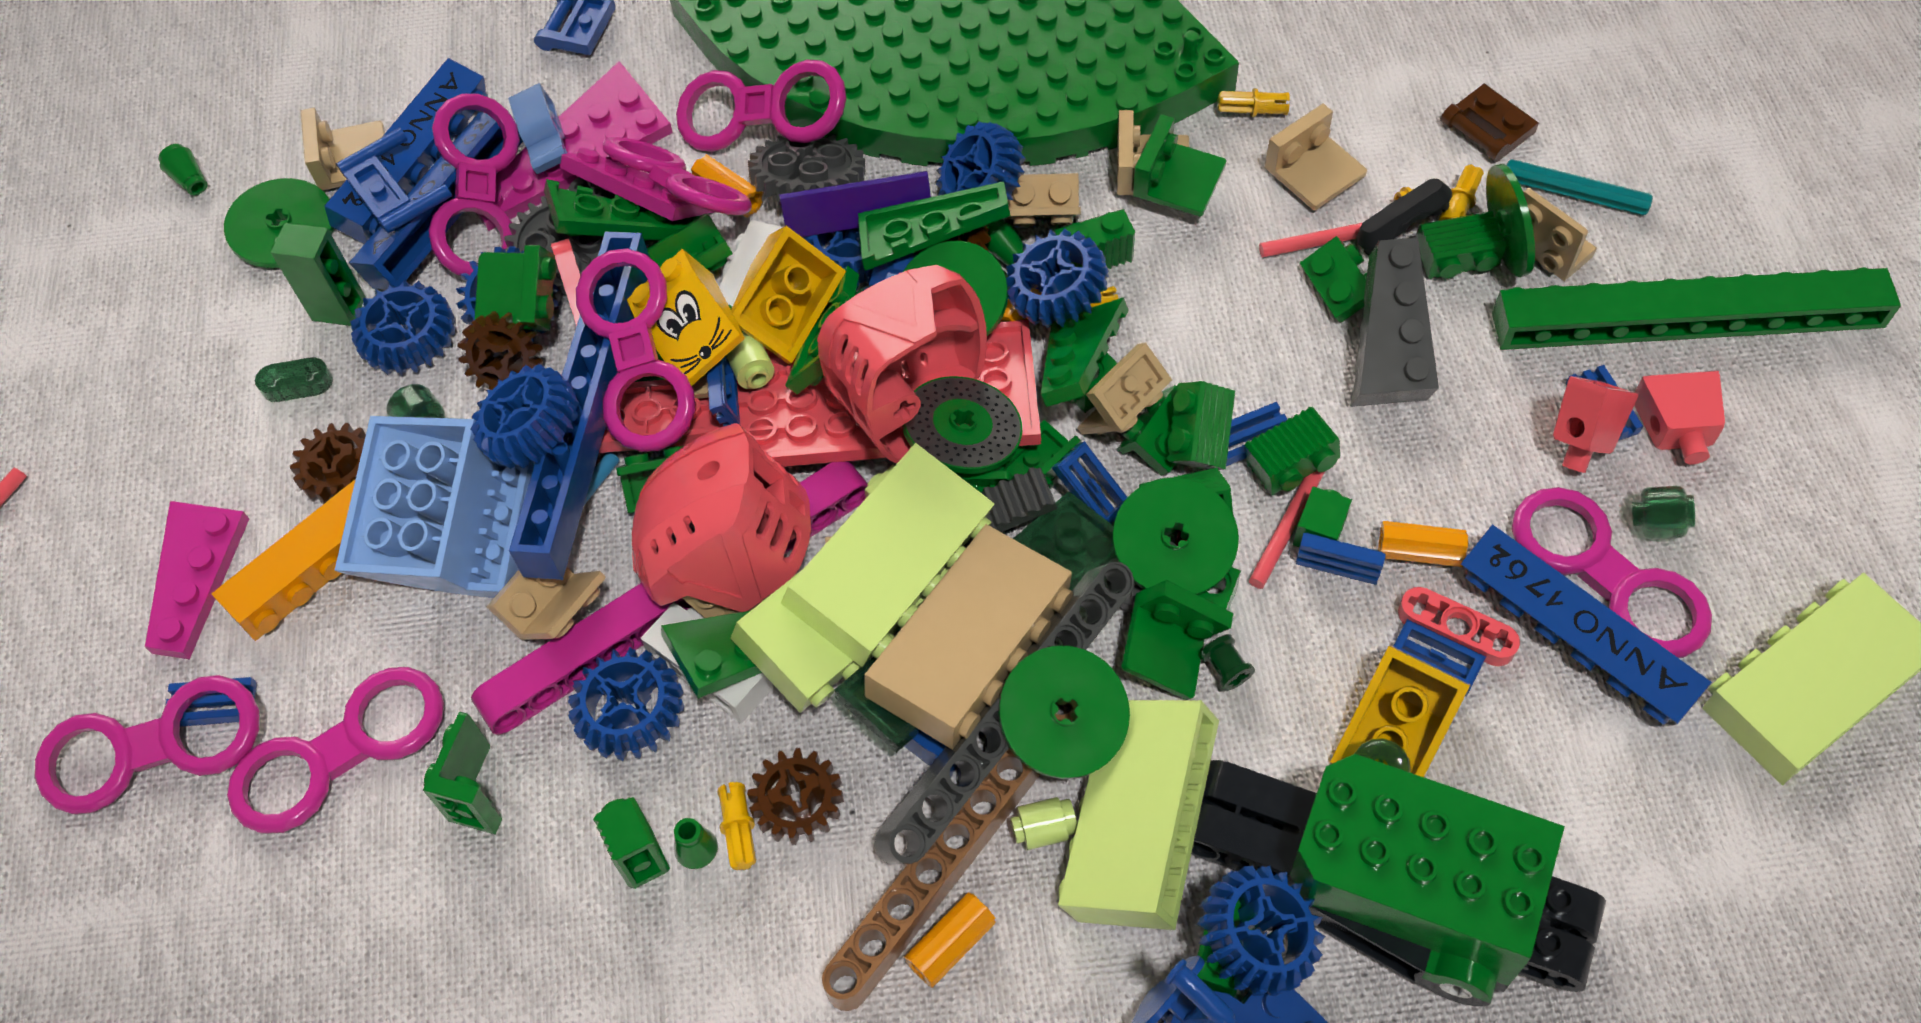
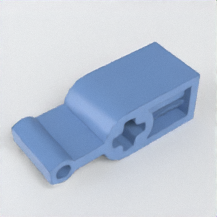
M538 83L509 97V103L519 135L528 150L530 163L536 174L560 164L562 154H567L563 142L565 136L555 104L541 84Z

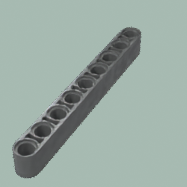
M1115 561L1089 570L1073 588V596L1061 613L1055 612L1049 620L1051 621L1050 628L1039 643L1033 642L1028 648V655L1040 649L1055 646L1056 636L1060 638L1063 646H1073L1086 650L1130 595L1134 587V578L1128 566ZM1104 576L1108 577L1111 582V592L1105 587ZM1080 606H1083L1087 612V622H1084L1080 616ZM1000 695L992 706L986 704L979 714L981 716L979 723L967 739L962 737L953 750L946 746L880 828L875 837L874 847L876 854L881 860L888 864H912L924 857L1009 749L999 724L998 704ZM979 731L983 732L987 738L985 752L977 744ZM953 764L957 765L961 771V781L958 785H955L950 778V769ZM927 797L931 799L935 808L934 815L930 820L925 817L922 810L923 802ZM899 832H902L907 839V849L902 855L896 851L894 845L895 837Z

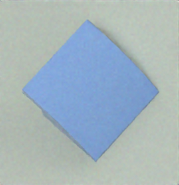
M370 416L335 571L409 587L494 598L519 570L509 553V548L535 462L531 460L525 468L517 465L512 469L492 462L477 447L473 440L475 435L470 429L476 422L474 419Z

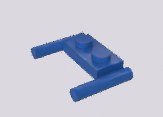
M400 127L336 163L350 186L387 233L394 231L452 197L448 187L442 184L411 202L377 157L407 141V137Z

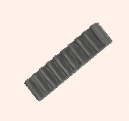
M1029 468L1026 474H1015L1012 480H1001L997 486L984 487L981 492L995 503L987 518L992 521L990 526L1000 532L1058 509L1041 468ZM970 538L964 547L968 546L973 539Z

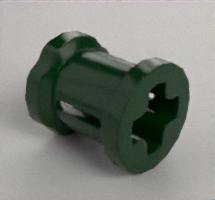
M1231 634L1216 638L1205 646L1200 653L1203 661L1210 662L1221 678L1220 686L1226 691L1242 685L1255 672L1252 664L1245 663L1234 647L1235 640Z

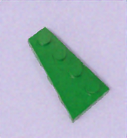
M1004 181L858 213L861 257L865 271L1011 216Z
M848 265L844 268L846 273L800 348L785 386L796 394H799L810 384L816 386L824 377L818 356L817 338L826 318L856 295L859 274Z
M1124 297L1092 307L1091 314L1084 311L1078 314V322L1072 318L1066 319L1064 327H1061L1056 321L1053 322L1041 388V396L1046 407L1085 396L1099 369L1096 361L1106 355L1109 349L1108 338L1116 336L1120 328L1118 319L1126 317L1129 311Z
M750 611L661 625V636L698 699L762 673L731 639L736 622Z

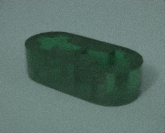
M316 357L270 364L260 369L255 377L256 387L263 397L270 402H282L317 396L327 391L333 382L332 373L325 362Z

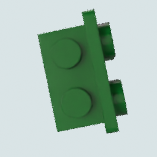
M1161 114L1135 166L1133 196L1201 217L1204 215L1225 169L1226 159L1177 144L1178 135L1173 134L1175 118Z
M1168 580L1136 593L1122 669L1185 700L1192 699L1195 696L1201 662L1200 653L1203 650L1204 639L1231 629L1234 613Z
M459 712L454 724H450L445 730L442 740L443 747L436 762L432 763L425 773L423 791L448 822L496 835L502 818L492 806L493 801L484 795L480 789L481 785L476 782V778L489 752L490 744L471 716L467 713Z

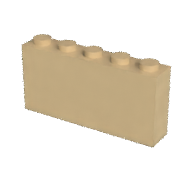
M985 524L865 673V697L953 750L962 737L968 739L980 721V712L986 704L992 706L1001 693L1004 680L1013 668L1028 656L1027 650L1033 642L1038 644L1051 625L1049 620L1055 612L1061 613L1071 600L1073 591L1069 590L1072 572Z

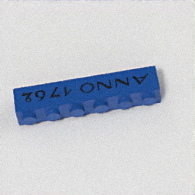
M447 58L383 135L385 136L400 127L407 137V141L377 157L406 195L428 172L434 162L441 157L439 150L435 146L432 131L435 114L446 100L460 94H481L488 97L484 76L450 58ZM463 110L450 119L448 130L451 141L456 135L459 136L467 127L468 120L476 111L479 112L478 110ZM347 180L324 206L331 227L363 244L381 226Z
M479 112L454 140L453 144L465 156L476 160L490 159L501 152L504 139L498 123L487 113ZM519 135V139H520L519 146H520L523 141H522V139H521V137H520V135ZM442 155L408 193L407 197L413 202L442 184L448 187L452 197L390 233H387L380 226L349 261V264L373 289L387 290L389 282L395 287H400L402 282L407 280L432 250L429 237L432 216L443 203L455 198L456 168L444 160ZM463 212L451 217L447 222L445 233Z
M1493 524L1461 563L1469 571L1464 577L1484 593L1489 587L1503 596L1499 604L1519 619L1524 613L1528 614L1538 622L1534 630L1553 644H1556L1559 639L1574 648L1570 656L1591 671L1595 665L1610 675L1606 683L1623 696L1628 698L1633 692L1647 702L1642 709L1663 725L1669 719L1678 725L1712 683Z

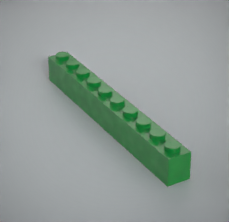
M1862 267L1854 270L1781 272L1770 275L1744 274L1735 277L1718 278L1706 276L1700 279L1683 280L1670 278L1662 281H1627L1613 284L1589 283L1578 286L1551 285L1543 288L1526 289L1514 287L1508 290H1500L1492 316L1500 350L1879 329L1887 327L1901 307V303L1888 268L1869 269Z

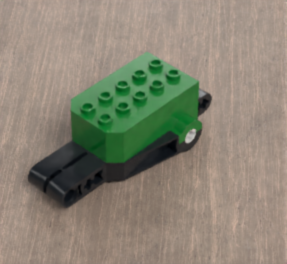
M1357 754L1326 766L1317 793L1223 760H1212L1210 762L1191 854L1235 871H1239L1245 866L1253 865L1255 870L1262 866H1270L1273 876L1279 872H1287L1289 886L1295 883H1303L1300 892L1303 899H1315L1312 907L1309 908L1312 915L1323 917L1320 924L1316 925V927L1413 983L1426 987L1448 1000L1470 1006H1488L1492 1002L1495 989L1504 992L1518 974L1570 992L1584 991L1595 950L1592 944L1597 942L1606 905L1605 898L1599 893L1552 876L1565 827L1555 822Z

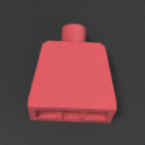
M1719 371L1643 376L1635 390V393L1639 395L1634 406L1654 446L1660 450L1681 449L1686 464L1693 465L1706 461L1710 457L1707 447L1715 443L1725 425Z
M1570 376L1553 432L1554 439L1569 444L1562 466L1586 473L1593 452L1611 454L1616 447L1639 394L1602 381Z

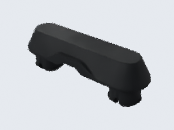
M1439 179L1427 180L1364 221L1356 236L1358 245L1364 248V252L1370 256L1379 240L1394 239L1404 233L1414 222L1424 220L1428 216H1438L1442 211L1448 210L1449 202L1452 198V190Z

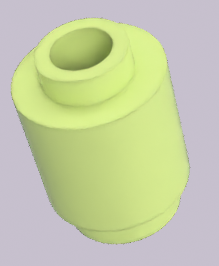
M742 332L745 339L729 352L726 358L741 387L745 389L761 388L772 379L774 366L764 346L745 332Z
M1058 797L1018 806L1017 816L1010 818L1016 844L1024 842L1027 850L1068 841L1069 835L1075 834L1077 828V820L1071 800L1065 799L1060 801Z

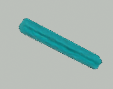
M1510 159L1507 163V166L1515 174L1521 185L1639 215H1646L1652 204L1653 196L1649 193Z

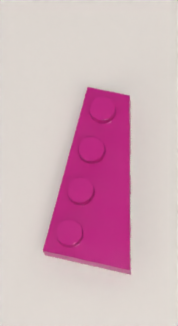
M580 148L578 152L562 154L561 169L671 221L714 213L675 197L667 188L650 179L648 173L601 157L597 151Z
M170 501L145 648L151 654L190 660L215 601L211 593L222 585L248 524L249 518L244 511Z

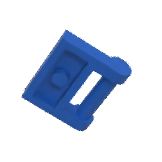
M556 0L557 5L545 27L538 30L534 37V43L545 51L556 48L591 55L616 9L614 0ZM569 10H572L562 30L558 32Z

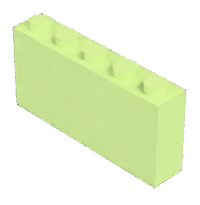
M915 443L788 585L781 604L863 668L872 656L877 659L893 640L890 634L898 625L902 628L918 609L915 604L922 596L927 597L942 579L940 574L947 566L951 568L966 549L964 545L970 538L974 539L985 524L991 525L992 521L987 516L995 503Z
M947 566L940 576L943 578L950 568ZM796 574L737 621L731 639L801 713L811 704L815 708L821 706L835 692V689L832 687L842 677L847 682L850 681L863 668L781 604L786 589L798 575ZM922 596L915 606L919 607L926 597ZM898 625L890 634V636L894 638L895 636L893 634L897 632L901 627Z
M1864 572L1851 583L1845 579L1839 581L1826 593L1825 597L1828 601L1820 606L1818 603L1813 602L1796 618L1800 624L1792 630L1787 625H1784L1767 641L1771 646L1763 653L1757 648L1754 649L1737 665L1741 669L1740 672L1733 677L1727 672L1724 673L1707 689L1712 696L1702 709L1782 786L1921 671V622Z
M1128 700L1130 720L1126 738L1120 750L1111 761L1089 775L1085 795L1080 800V816L1075 836L1071 839L1069 845L1070 857L1065 877L1059 886L1058 906L1077 922L1175 930L1219 720L1202 700Z

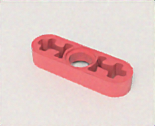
M568 238L551 243V247L577 326L580 314L576 307V287L581 274Z
M1414 587L1405 592L1400 602L1398 615L1404 625L1407 619L1486 656L1484 662L1489 665H1507L1513 660L1519 649L1520 639L1512 627L1427 588ZM1417 602L1425 605L1420 615L1413 612ZM1439 610L1443 612V614L1439 620V623L1436 624L1433 623V621ZM1452 618H1460L1468 624L1470 632L1465 635L1454 634L1447 627V621ZM1481 629L1483 633L1477 643L1473 640L1478 630ZM1496 638L1504 641L1503 648L1500 651L1492 648Z

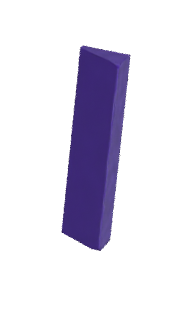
M923 171L780 194V201L785 226L787 225L801 237L859 228L858 213L930 198L931 193L928 172Z

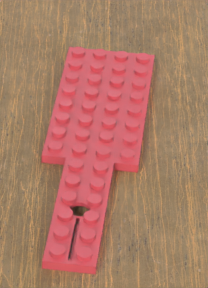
M1029 320L999 322L997 327L987 336L985 362L981 375L977 380L985 382L1001 391L1017 408L1022 420L1023 430L1019 446L1041 444V432ZM765 348L774 366L772 379L763 387L756 389H745L737 381L740 425L754 437L761 449L765 450L783 467L886 458L866 435L862 427L858 425L853 416L832 395L824 377L816 386L810 384L799 394L794 393L785 386L796 357L791 364H788ZM923 353L920 354L921 362L924 360ZM902 361V372L905 373V364L904 361ZM666 379L633 382L624 392L620 402V413L624 418L625 426L631 432L642 436L653 435L666 429L673 421L678 408L676 391L673 385ZM695 398V413L689 429L678 442L669 447L684 446L702 435L723 427V423L720 424L717 421L716 414L713 415L709 409V398ZM605 430L599 453L633 450L624 447L610 434L609 430Z

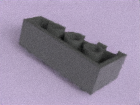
M1418 237L1379 240L1369 256L1363 301L1364 311L1359 332V351L1355 364V382L1350 407L1426 401L1439 389Z

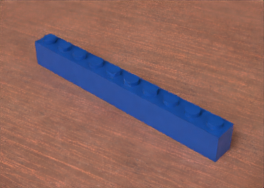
M605 232L598 256L609 250L627 248L644 253L647 256L649 254L642 233ZM631 266L615 267L605 272L597 281L593 292L594 307L598 315L603 320L612 323H623L634 319L627 298L632 295L637 286L647 281L646 275L640 269ZM579 316L562 373L563 378L567 379L573 386L572 389L576 392V399L580 403L576 408L579 416L571 422L574 430L565 433L563 436L565 443H558L553 447V454L545 453L542 455L539 463L535 462L509 548V553L520 573L526 578L563 580L606 428V423L603 419V397L608 383L618 373L610 340L594 333L584 324L581 316Z

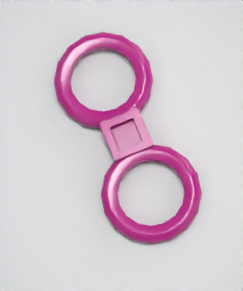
M807 59L793 64L780 74L774 85L765 84L745 87L743 81L731 72L713 70L700 74L687 85L682 93L676 112L678 130L686 143L696 150L715 152L727 148L740 137L746 126L773 123L777 132L789 141L809 143L823 138L832 131L842 117L846 103L845 84L834 67L820 60ZM808 76L824 78L830 91L827 110L812 125L806 127L792 126L786 117L784 107L788 92L802 78ZM715 86L728 87L734 96L735 102L733 118L720 133L712 136L699 135L693 126L692 120L696 101L709 88Z
M460 94L444 102L436 112L432 126L435 146L444 160L456 168L455 198L443 203L432 216L429 228L430 243L434 254L443 266L458 276H461L460 274L463 273L471 275L473 269L470 267L469 262L462 260L454 254L447 244L445 229L451 217L461 212H475L486 216L495 224L500 233L501 248H507L504 237L512 235L509 229V224L512 222L506 212L495 204L496 173L506 169L513 161L520 142L517 124L505 107L495 99L481 94ZM463 110H478L487 113L498 123L502 130L504 143L501 152L490 159L476 160L465 156L456 149L450 139L448 130L450 119Z
M611 137L603 142V150L609 157L629 167L650 173V179L664 186L675 197L689 204L727 215H744L752 209L751 201L745 194L725 184L686 171L685 161L666 149L624 137Z
M627 248L609 250L594 258L583 270L576 287V307L586 326L597 335L610 340L618 371L608 383L603 397V419L610 434L626 448L639 452L661 451L678 442L689 429L695 413V395L684 373L673 364L658 359L651 328L662 316L667 302L666 279L659 265L649 256ZM631 266L640 269L646 275L650 285V297L646 308L638 317L628 322L612 323L603 320L598 315L593 302V292L597 281L605 272L615 267ZM657 376L664 378L673 385L677 394L678 408L673 421L666 429L653 435L642 436L631 432L625 426L620 414V402L624 392L633 382L642 377Z
M1565 488L1540 489L1525 497L1515 510L1512 523L1515 541L1561 574L1578 573L1577 576L1609 602V608L1637 629L1639 628L1631 620L1628 611V601L1632 593L1641 588L1655 586L1668 589L1680 596L1688 605L1693 618L1690 633L1677 640L1664 641L1650 638L1678 658H1684L1702 647L1711 633L1712 612L1707 598L1692 581L1680 574L1659 568L1640 570L1611 546L1612 530L1607 515L1594 500L1578 491ZM1558 505L1571 508L1581 514L1590 524L1593 533L1592 546L1579 555L1562 556L1553 554L1541 547L1533 537L1530 528L1531 517L1535 512L1544 507Z
M410 667L384 669L370 675L354 689L345 705L343 721L313 740L306 741L298 737H276L255 746L239 761L230 776L227 797L232 814L244 827L262 834L284 833L302 825L321 807L329 792L330 780L333 781L369 757L376 760H397L419 751L433 738L442 722L444 701L438 684L425 672ZM407 685L418 689L422 693L425 701L424 715L418 726L407 736L395 741H378L366 735L362 724L364 710L369 701L380 691L392 686ZM290 755L305 759L308 762L311 772L310 785L304 797L295 806L279 814H262L253 810L248 799L249 783L261 766L279 756Z
M215 675L198 677L181 686L167 701L161 718L125 728L115 718L99 713L75 715L57 724L43 739L35 758L34 778L41 796L54 808L71 814L96 812L114 803L128 787L134 772H140L172 762L180 770L198 776L220 774L237 765L252 749L259 732V708L253 694L239 681ZM206 694H225L235 702L239 712V729L236 737L224 751L213 757H195L184 748L180 739V721L182 716L194 700ZM82 732H102L111 741L115 750V766L110 778L100 789L89 795L73 796L68 794L60 786L56 776V761L61 749L71 738Z

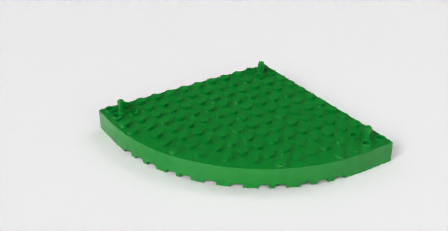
M670 0L674 17L705 57L717 70L731 72L740 78L745 87L765 84L774 85L780 74L790 66L807 59L824 61L834 67L844 81L846 103L843 115L835 128L824 137L827 138L834 134L836 135V141L847 138L848 145L857 144V150H862L865 155L880 158L881 154L901 158V163L928 166L929 162L943 163L944 161L941 157L947 155L949 151L948 144L956 142V134H965L968 125L975 126L979 121L983 123H996L1011 131L1023 146L1021 153L1026 158L1025 162H1029L1030 166L1056 163V158L1075 154L1076 159L1088 156V151L1107 147L1108 150L1117 148L1119 110H1134L1133 125H1140V135H1151L1161 114L1175 118V124L1217 102L1219 92L1236 90L1239 68L1238 60L1178 0ZM808 76L800 79L792 86L786 96L784 105L786 117L792 126L806 127L814 124L823 116L830 100L829 86L825 79L820 76Z

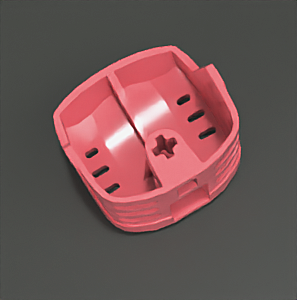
M939 265L910 269L865 289L833 311L824 321L818 335V356L826 385L832 395L853 416L877 449L890 461L898 463L911 448L904 436L902 425L912 420L921 407V401L914 390L930 380L942 377L959 376L976 380L980 377L987 350V332L983 309L974 289L960 274ZM921 353L924 354V360L922 362L920 359ZM902 361H904L905 364V373L902 372Z
M740 424L727 425L702 435L668 457L653 471L645 482L636 504L633 519V571L637 573L650 598L660 606L675 602L685 596H690L739 612L748 611L789 581L797 573L804 560L811 533L810 502L806 489L782 465L776 462L771 455L761 449L754 437ZM691 521L695 527L694 533L689 527ZM673 533H674V535H675V537H676V544L674 543V541H673V539H672V534H673ZM796 538L790 556L784 557L789 541Z

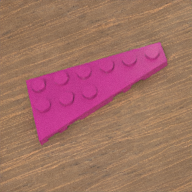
M620 61L559 116L565 136L563 142L567 153L578 152L580 148H587L597 151L601 157L615 162L618 161L609 157L603 150V142L607 138L624 137L653 144L673 133L671 123ZM525 147L516 155L506 169L496 174L495 204L512 219L517 216L518 212L524 213L529 210L528 203H532L535 206L541 203V197L545 196L546 179L558 181L559 188L567 190L578 176L561 169L560 164L536 174L531 166L528 150ZM476 213L488 231L496 227L486 216Z

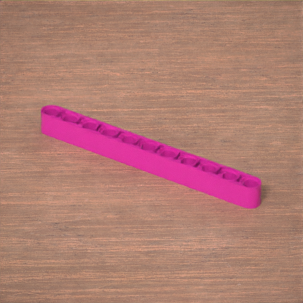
M850 461L831 462L800 482L806 489L810 502V537L859 507L866 499L864 489L868 486V483ZM796 538L789 541L784 554L793 549ZM642 583L572 626L560 638H553L481 684L473 692L471 700L492 733L498 735L507 733L574 690L573 680H586L582 673L583 667L593 670L598 667L596 664L597 656L603 658L606 662L611 659L613 649L618 651L621 657H625L629 647L635 650L642 647L641 637L672 603L662 606L658 605L650 598ZM683 598L675 601L686 611L689 607H692Z

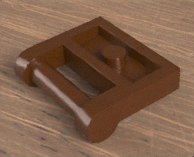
M1485 83L1456 105L1451 104L1440 118V121L1447 127L1451 128L1454 126L1487 151L1486 155L1495 162L1500 161L1536 133L1539 122Z

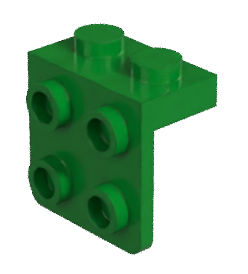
M525 245L524 253H482L478 260L475 319L481 315L486 318L492 311H496L501 319L502 316L509 312L512 313V322L524 324V330L550 331L551 318L554 312L553 282L556 276L555 255L540 245Z

